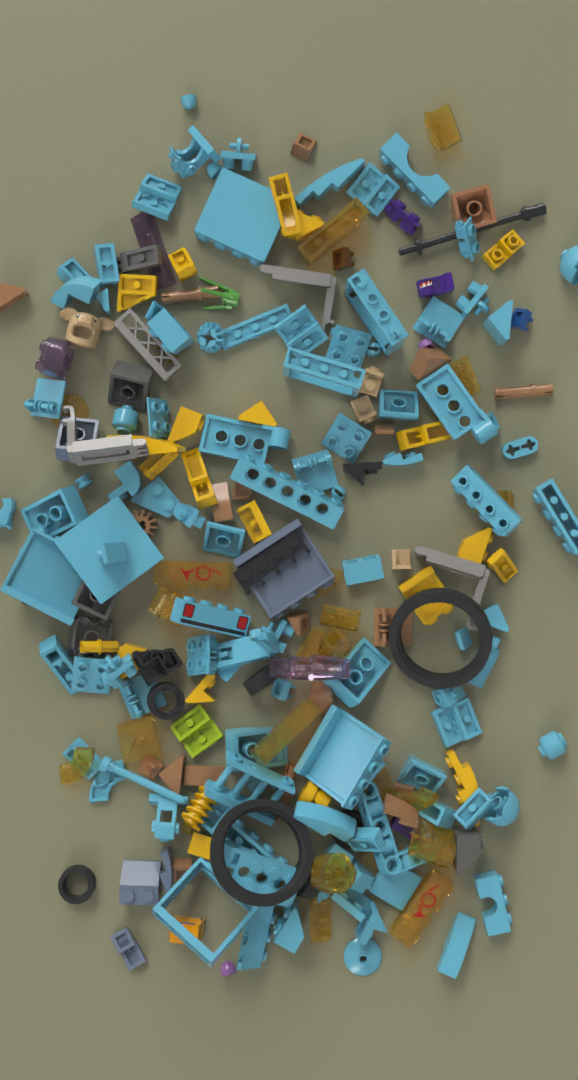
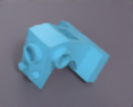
M194 125L188 129V132L192 135V141L185 150L179 149L175 151L171 146L169 147L170 153L168 156L172 161L170 162L171 168L175 173L178 172L182 178L194 175L210 158L215 163L222 159ZM196 153L198 154L193 160L189 161Z
M149 793L150 805H158L156 821H152L151 832L155 833L154 838H159V841L170 842V839L174 840L175 835H179L180 823H176L178 807L186 808L188 806L189 799L187 796H184L186 802L180 804L161 794ZM162 811H172L171 823L161 822Z

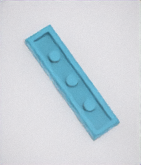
M286 303L224 329L225 341L222 346L223 350L226 351L274 331V326L291 314L288 304Z

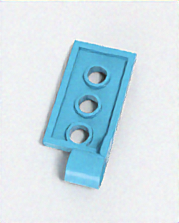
M446 364L416 384V388L453 441L471 431L476 440L482 445L498 434L492 421L482 409L480 410L449 364ZM445 386L448 389V393L440 395L437 392V388ZM455 401L459 404V409L451 411L448 408V404ZM467 417L470 420V425L467 427L461 426L459 423L460 418Z
M207 414L198 451L238 460L241 454H249L256 458L255 461L263 464L266 460L268 447L287 450L291 430ZM225 432L227 439L223 442L216 439L217 433ZM243 436L246 442L244 445L239 446L235 443V438ZM262 440L265 446L263 449L257 450L253 446L254 442Z
M225 840L224 858L226 866L233 868L231 873L233 879L251 892L260 894L274 893L291 880L297 869L288 864L253 853L249 848L240 846L235 842ZM241 867L249 868V872L246 875L238 873ZM265 873L267 878L264 881H258L256 879L257 875ZM279 879L285 881L282 887L274 886L275 882ZM297 893L278 905L291 909Z

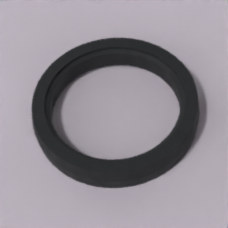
M429 588L413 594L398 608L390 625L389 645L396 664L409 678L419 684L432 688H453L469 682L484 668L492 649V630L486 613L471 597L449 588ZM429 603H447L462 609L473 619L479 631L480 647L477 655L467 666L455 672L436 673L420 667L408 656L402 643V626L409 614Z
M270 799L245 801L229 810L214 830L210 843V863L214 876L224 891L241 903L257 907L280 904L295 895L309 877L314 857L312 838L307 826L293 818L295 811L287 805ZM265 812L279 817L290 827L297 840L299 849L297 869L291 880L274 893L260 894L243 888L233 879L225 863L224 844L228 831L241 816L248 813Z

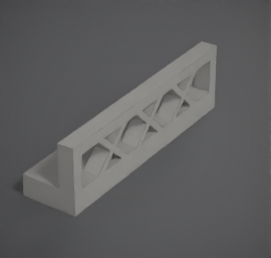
M131 308L113 323L166 383L182 367L170 352L167 353L163 349L159 339H155L148 331L149 328ZM131 314L135 319V327H126L122 321ZM137 331H146L148 333V342L139 341L137 339ZM150 345H159L161 356H152L150 354ZM163 359L172 360L176 364L168 373L163 368Z

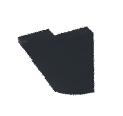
M174 648L134 651L131 653L148 687L183 665Z

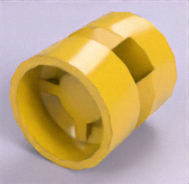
M308 780L297 802H310L327 807L332 796Z

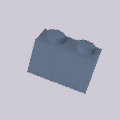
M61 416L55 445L56 460L70 462L67 453V426L62 424L63 419L70 417ZM76 417L77 441L98 439L100 420Z
M123 860L119 904L156 905L160 901L161 878L159 874L161 871V861Z

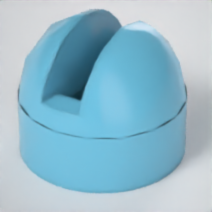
M187 94L180 97L184 108L191 110L196 106L195 94Z
M215 162L209 163L207 166L208 175L213 180L216 179L220 174L222 166Z
M370 342L366 355L370 358H376L381 351L380 345L376 342ZM369 347L378 348V351L368 349Z
M342 486L332 488L331 497H336L340 500L345 498L346 490ZM337 489L343 496L340 497L334 490Z

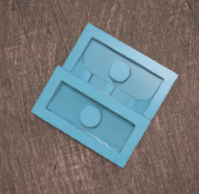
M368 162L346 190L345 194L366 211L377 217L400 186L391 177L383 174L371 162Z
M147 173L140 184L139 192L132 201V208L168 221L183 187Z
M305 304L274 326L276 332L286 343L287 348L292 347L310 352L329 339ZM292 352V354L296 358L297 353Z
M469 697L463 698L449 707L437 708L430 712L443 746L446 748L483 733Z
M389 861L388 864H387L388 870H390V868H391V862H390V861ZM411 870L395 875L383 874L378 871L374 883L368 891L403 911L421 882L422 877Z

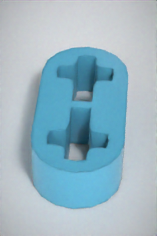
M528 436L508 442L502 447V455L504 458L511 460L531 454L538 449V441L536 438ZM527 440L534 444L531 450L529 448L522 449L521 446L525 445ZM508 446L511 448L518 447V451L513 452V456L510 453H506V450L509 449Z

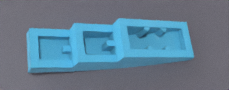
M361 158L326 173L294 198L296 206L300 209L312 196L319 201L331 188L338 193L364 167L365 160Z

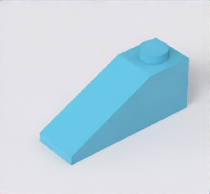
M54 634L39 643L40 656L67 691L73 695L78 692L71 691L74 661L57 635Z

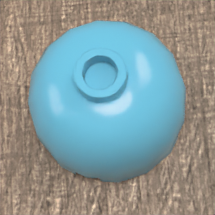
M578 245L569 250L563 251L560 256L561 261L559 265L563 278L573 285L578 284Z
M500 786L495 788L497 791L493 795L492 793L488 794L495 802V805L483 818L496 826L502 827L511 824L517 819L520 803L517 796L511 790Z

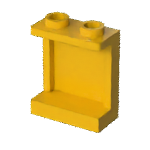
M431 565L426 566L397 586L405 599L425 589L445 588L434 573L435 571ZM429 603L415 609L414 612L423 625L428 624L430 626L439 620L437 618L442 613L446 615L455 608L453 607L454 605L447 603Z

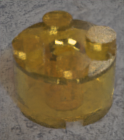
M160 585L148 611L158 618L162 617L172 625L182 627V624L171 621L170 617L176 597L183 598V595L176 591L170 593L168 588Z
M324 853L314 858L310 872L311 885L322 893H344L355 882V866L352 865L349 856L344 853Z

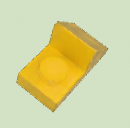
M185 247L168 255L180 281H184L197 274V269Z
M502 548L485 561L487 566L504 584L518 572L510 557Z
M217 674L206 675L185 701L187 703L214 702L216 698L205 689L206 687L210 689L216 683L214 678Z

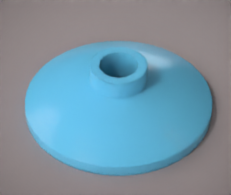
M357 938L347 944L344 950V962L347 968L354 974L361 976L369 975L375 972L381 964V949L371 938H369L366 945L359 944ZM366 956L367 959L365 961H361L360 957Z

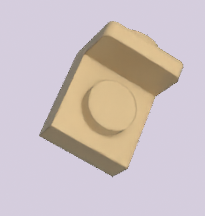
M370 366V369H365L366 372L359 393L376 398L384 373H381V369Z
M368 395L350 402L358 423L363 422L366 425L375 421L374 417L377 416V412L374 410Z

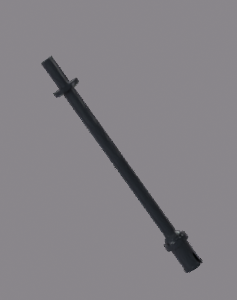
M544 202L530 207L523 206L520 212L497 218L496 223L476 228V233L520 219L526 222L530 221L531 218L545 215L547 213L546 205ZM456 232L422 242L415 238L414 244L399 248L398 254L403 256L417 252L418 255H422V249L457 239Z

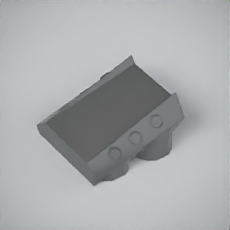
M75 616L70 626L67 646L68 653L97 658L108 656L109 652H101V654L80 653V641H97L98 639H101V641H111L113 620Z

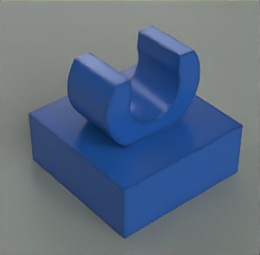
M515 308L512 313L511 328L528 331L529 329L526 327L527 322H533L532 312L528 309Z

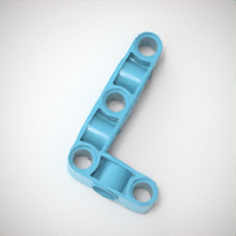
M371 781L367 787L368 793L365 794L363 791L359 797L358 806L364 827H375L378 823L382 831L385 851L373 852L379 871L383 874L395 875L432 860L435 852L430 844H414L406 846V849L401 851L397 850L387 815L383 813V803L378 788ZM422 848L424 849V855H423V857L421 856V849H422ZM389 861L391 862L390 870H388L387 864Z

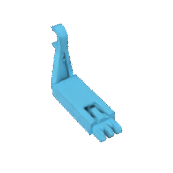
M260 628L249 631L250 636L218 643L217 650H210L217 651L216 654H210L213 657H217V659L210 661H217V669L223 670L273 658L274 654H278L276 635L266 631L261 632Z

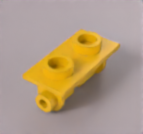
M176 452L150 455L138 468L152 481L179 454Z

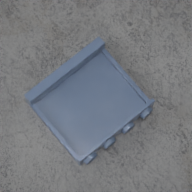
M298 518L233 560L240 569L294 530H297L311 550L308 554L303 548L293 555L297 561L296 563H293L289 558L278 566L281 571L279 575L273 569L263 576L262 579L265 582L263 586L259 581L250 585L271 620L282 618L286 615L284 611L289 608L294 610L302 604L301 600L306 597L311 599L318 594V589L321 587L326 589L335 583L333 581L336 578Z

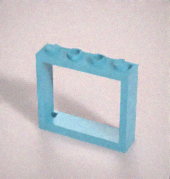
M363 268L347 279L344 295L387 357L403 346L409 334ZM354 291L357 296L351 298L349 294Z
M288 347L283 364V376L355 398L360 391L366 372L365 369L292 347ZM292 352L297 353L296 359L292 358ZM355 371L360 372L359 378L354 377Z
M200 856L154 906L152 913L208 966L212 967L258 914L259 907L247 905L232 898L248 914L214 953L211 952L165 910L200 871L224 891L214 876L211 863Z

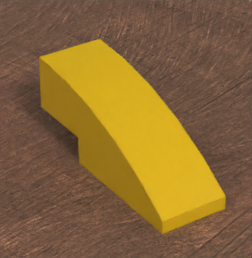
M288 173L268 177L283 236L302 232Z
M440 421L395 433L400 451L452 439Z
M199 447L181 453L196 502L201 510L218 504L201 452L198 451Z

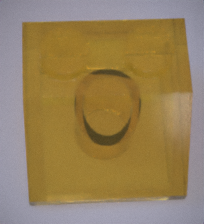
M418 817L417 829L414 828L407 855L441 868H451L456 852L453 830L438 827L430 821Z

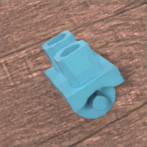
M238 137L237 143H230L229 148L237 149L236 152L221 151L220 157H223V168L234 169L235 159H242L241 170L252 171L256 154L241 152V150H249V144H242V138Z
M475 281L469 285L466 290L474 296L473 299L470 301L462 295L455 303L462 311V315L466 317L474 306L477 307L473 311L476 315L481 311L484 313L489 311L486 305L489 299L485 297L482 301L479 300L489 286L486 284L482 286Z
M179 503L173 509L174 516L189 528L191 525H194L201 529L206 518L198 514L199 510L189 504Z
M281 618L275 631H273V628L276 624L272 621L268 627L262 625L261 630L276 635L278 653L283 654L287 644L278 639L281 633L291 638L294 629L287 623L286 619Z
M129 653L123 658L119 655L114 658L110 655L106 656L107 663L103 666L105 671L101 674L102 682L116 689L123 683L119 676L120 674L125 672L129 678L135 675L137 668L134 665L132 656Z

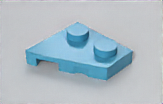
M157 477L130 499L132 502L167 518L173 515L174 507L181 503L160 477Z

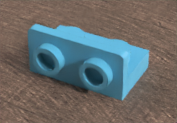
M342 877L341 881L331 889V898L362 922L366 917L365 910L370 899L363 893L348 888L344 877Z

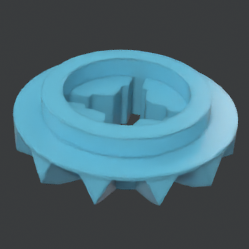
M205 322V324L199 326L200 329L196 333V342L199 344L200 349L206 351V353L217 352L224 344V331L215 322ZM211 332V336L216 338V340L209 341L205 335H209Z

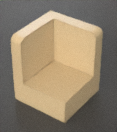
M410 549L390 550L391 569H412V565H410Z

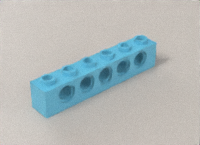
M249 454L240 455L230 479L334 530L344 511V505L340 499L336 497L329 498L325 496L322 490L317 488L313 490L307 487L308 484L304 481H295L286 472L280 471L279 473L273 470L271 465L255 461L256 458ZM250 469H256L259 475L253 477L249 474L248 471ZM274 478L276 480V484L269 485L267 484L266 479ZM290 486L293 492L287 494L283 491V488ZM302 495H308L311 498V500L309 502H303L300 499V497ZM323 503L326 504L328 508L324 511H321L318 509L317 506Z

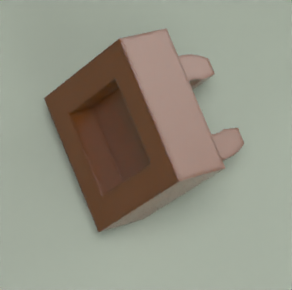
M341 247L332 251L334 271H341L355 265L354 262H350V257L354 255V252L350 251L349 247Z

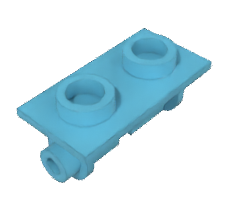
M469 217L465 223L462 220L455 222L454 228L457 239H464L458 242L461 255L464 258L470 257L471 261H473L480 251V244L476 239V226L473 224L472 217Z

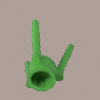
M202 276L199 277V280L212 286L218 285L219 289L226 291L221 293L201 288V292L223 297L222 303H226V305L203 306V310H232V307L237 308L239 292H235V289L225 287Z

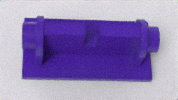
M390 200L393 205L388 204L385 207L386 215L395 223L399 218H402L403 220L398 226L407 234L414 235L417 231L415 227L423 225L419 222L421 220L420 217L414 212L410 214L405 209L407 206L401 200Z

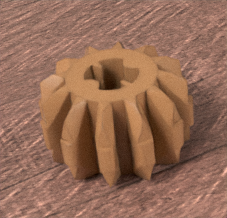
M146 510L141 511V516L138 511H134L136 521L146 523L144 525L146 526L145 533L154 537L155 533L151 530H158L157 526H152L153 523L157 522V519L150 520L153 514L149 513L146 516Z

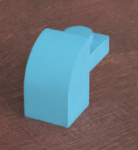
M129 460L114 471L122 485L107 495L110 500L119 496L123 501L128 497V492L134 497L142 488V476L133 462Z

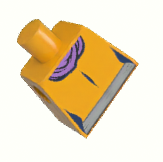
M170 913L201 941L204 937L206 917ZM168 929L169 942L184 944Z

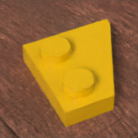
M119 274L118 312H123L157 296L158 276Z

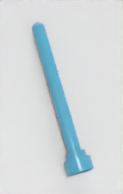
M105 756L100 764L99 770L102 772H114L180 804L186 802L184 796L115 765L116 762L108 756Z

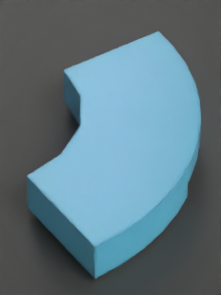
M124 759L114 761L116 762L115 765L125 769ZM100 771L91 785L89 803L108 801L112 787L118 781L125 780L126 778L114 772L105 773Z

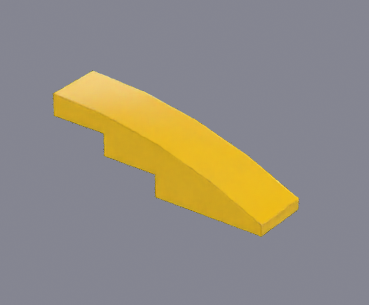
M106 435V437L121 436V435ZM132 435V439L144 438L146 440L149 450L148 455L186 452V447L167 440Z

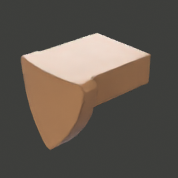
M316 681L310 690L309 698L314 703L318 715L328 712L331 705H335L331 696L333 694L332 690L325 684Z

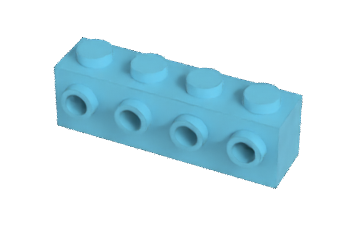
M466 465L451 480V483L454 485L452 488L459 495L463 494L467 498L465 500L471 508H476L480 512L478 515L484 522L487 523L489 521L493 526L492 530L499 537L501 535L508 537L524 521L471 465Z
M553 478L548 479L531 489L533 492L532 497L544 509L542 514L546 520H550L553 524L552 530L555 535L561 537L564 542L562 543L564 550L571 555H577L578 519Z
M240 818L228 831L225 840L249 848L253 853L289 864L285 857L274 853V848L267 842L264 844L259 840L260 836L255 831H249L244 827L246 824ZM282 879L277 880L274 885L278 886Z

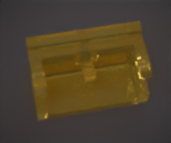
M331 898L322 899L320 903L317 902V899H310V942H329L331 938Z

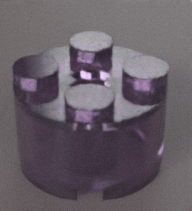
M49 336L47 340H42L39 347L41 355L40 359L36 361L35 370H38L40 374L64 380L67 377L64 374L65 371L70 370L74 349H71V346H74V343Z

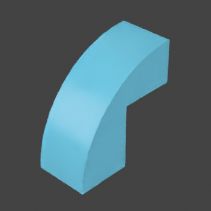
M90 276L71 278L54 293L50 302L64 309L73 300L74 296L90 304L98 295L102 280Z

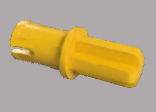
M101 639L97 641H80V653L101 654V652H118L119 650L118 641H101Z

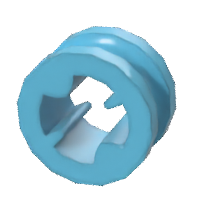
M89 473L81 476L74 482L79 485V490L88 487L94 482L93 479L89 478Z

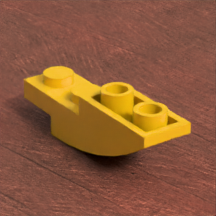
M451 748L445 751L447 757L444 759L449 768H454L456 774L453 776L458 786L462 784V786L456 788L458 795L455 796L460 806H462L478 789V784L468 762L460 764L454 750Z

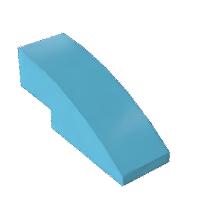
M298 801L293 817L323 836L331 833L344 842L348 841L355 834L356 819L323 805Z
M457 912L443 944L444 949L436 965L438 972L456 979L472 936L475 918L462 912Z

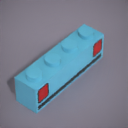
M184 595L183 599L176 597L170 620L182 625L243 638L246 637L251 616L245 614L244 609L234 607V610H229L227 605L218 603L217 606H212V602L202 599L199 603L195 602V598Z

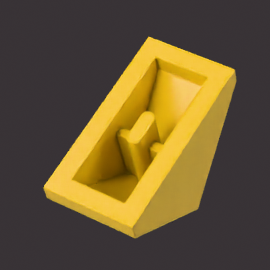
M262 400L238 417L240 421L277 427L276 421Z

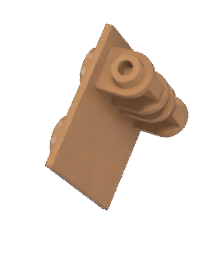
M374 608V646H390V625L398 608ZM412 613L409 614L402 626L403 646H412Z

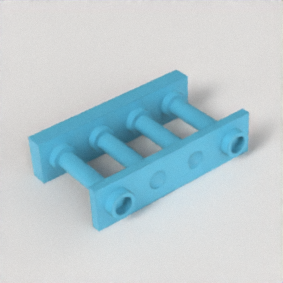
M229 750L225 752L226 764L228 765L218 780L212 781L207 779L204 784V796L230 808L245 801L258 799L268 784L278 788L270 800L279 801L285 791L292 795L295 794V784L290 777L280 775L242 757L237 752L233 753ZM234 768L245 772L234 789L223 786ZM251 776L260 779V783L250 797L240 794ZM252 812L246 814L270 826L275 822V815L270 813Z

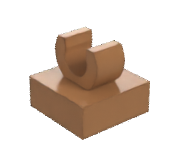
M148 753L137 771L153 781L164 764Z

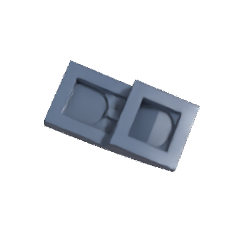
M169 846L163 848L160 853L165 868L161 869L159 875L166 892L170 890L173 880V860Z
M128 927L110 936L118 954L121 953L129 971L147 961L139 943Z

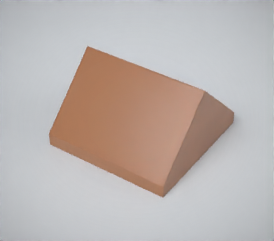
M489 184L451 194V214L455 222L462 220L465 223L469 217H472L476 228L497 222Z

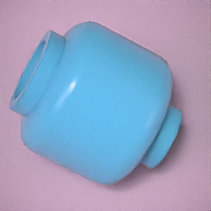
M123 405L122 408L115 410L112 426L116 429L117 433L129 435L136 431L139 414L133 410L132 406Z
M551 731L539 739L540 746H538V749L543 757L547 755L549 759L553 760L566 752L568 744L560 732Z

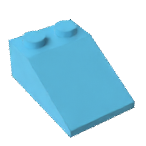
M75 485L61 488L20 510L30 532L32 528L37 529L39 526L47 530V535L51 537L69 531L88 517V513Z
M363 637L332 669L322 683L328 686L341 701L351 708L362 701L391 662Z
M278 726L276 728L241 727L225 730L226 751L237 752L242 757L265 768L282 766L288 763L286 726ZM234 768L233 771L240 772L241 770Z

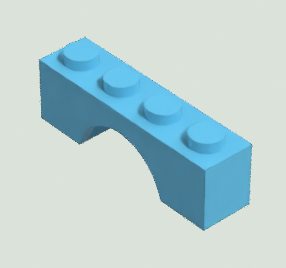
M396 132L380 148L379 158L383 164L389 165L393 169V173L397 178H402L407 183L406 186L411 192H416L420 196V201L425 206L429 205L433 208L449 192L451 187L438 174L421 176L412 171L407 161L410 146Z

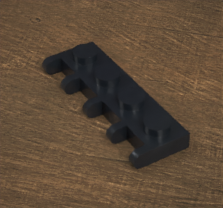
M294 530L235 571L233 575L249 596L251 591L247 587L256 581H259L263 586L265 584L262 579L263 576L273 569L279 575L281 573L278 568L280 564L289 558L293 563H296L297 561L293 555L303 548L308 554L311 550L297 530Z

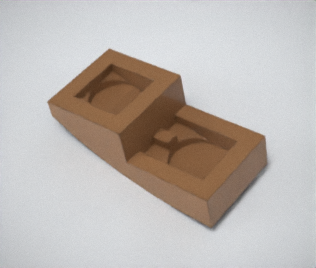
M227 482L212 484L218 504L212 505L214 522L234 519Z
M202 764L184 765L183 785L204 786L207 779L217 781L225 767L204 766Z
M386 793L383 799V813L398 817L399 824L417 829L419 812L402 799Z

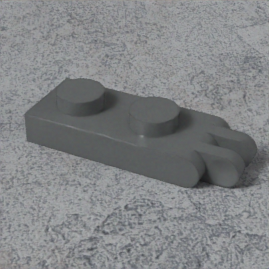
M157 244L119 253L120 257H116L117 263H121L117 265L118 271L121 270L122 273L162 265L161 248Z

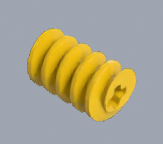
M204 786L198 787L200 793H195V799L190 800L191 806H186L185 809L188 813L183 812L181 814L184 819L183 821L197 831L201 830L197 825L198 823L205 824L202 817H209L206 810L213 811L210 804L217 805L215 800L204 796Z

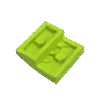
M201 704L169 726L193 759L224 737L217 724Z

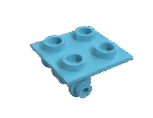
M433 296L416 321L413 329L445 349L465 316Z
M336 324V327H332L330 331L332 338L325 358L361 368L372 334Z
M37 378L34 397L25 401L24 407L31 411V416L60 419L67 381Z
M146 397L149 435L159 439L168 438L171 432V425L169 423L168 414L170 409L167 400Z
M339 413L321 444L349 462L354 463L372 432Z
M328 449L292 459L297 480L307 483V487L323 491L339 486Z
M208 634L188 638L186 646L188 651L187 676L215 675L217 661H210L217 659V657L210 656V654L217 653V651H210L217 650V639H215V636Z
M74 656L71 691L109 694L110 685H105L102 682L103 678L101 676L105 671L103 666L107 663L106 659Z
M138 675L124 681L119 686L132 720L151 712L147 705V695L150 689L158 684V681L148 687L142 675ZM162 691L155 697L157 709L168 705Z

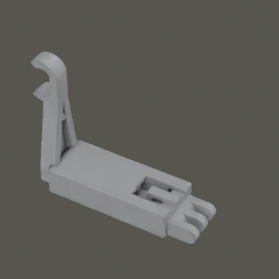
M264 264L260 266V271L264 274H271L272 280L327 288L321 327L325 331L327 323H335L330 317L336 277H331V274L293 268Z
M70 405L62 406L63 413H71L70 418L62 420L63 426H67V453L71 463H77V466L136 459V457L149 454L146 440L144 438L132 439V434L77 441L75 410Z
M422 546L415 548L414 554L426 558L425 564L478 579L473 600L480 605L490 570L486 569L485 565ZM468 615L466 620L467 628L473 631L478 630L477 626L471 625V617Z

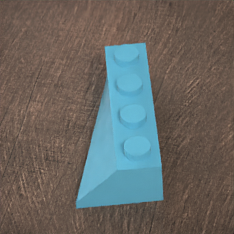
M274 906L259 907L258 914L244 929L238 955V970L260 968L261 962H265L267 950L264 948L266 942H270L272 931H269L270 924H274L276 912H273Z

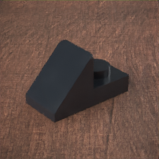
M382 462L342 464V469L363 487V471H366V475L378 474L377 470L382 469Z

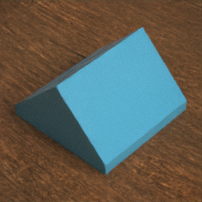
M513 300L506 302L482 324L500 346H503L510 338Z
M380 389L378 419L414 422L418 420V392Z
M207 521L202 550L237 558L241 555L246 530Z
M409 754L397 781L416 786V791L432 797L446 780L447 775L444 770Z

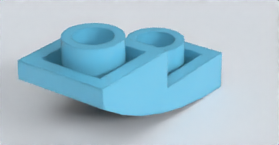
M394 451L384 455L385 459L381 462L382 465L405 466L423 461L424 458L422 453L416 454L414 451L405 455L406 459L403 460L401 453L395 454Z

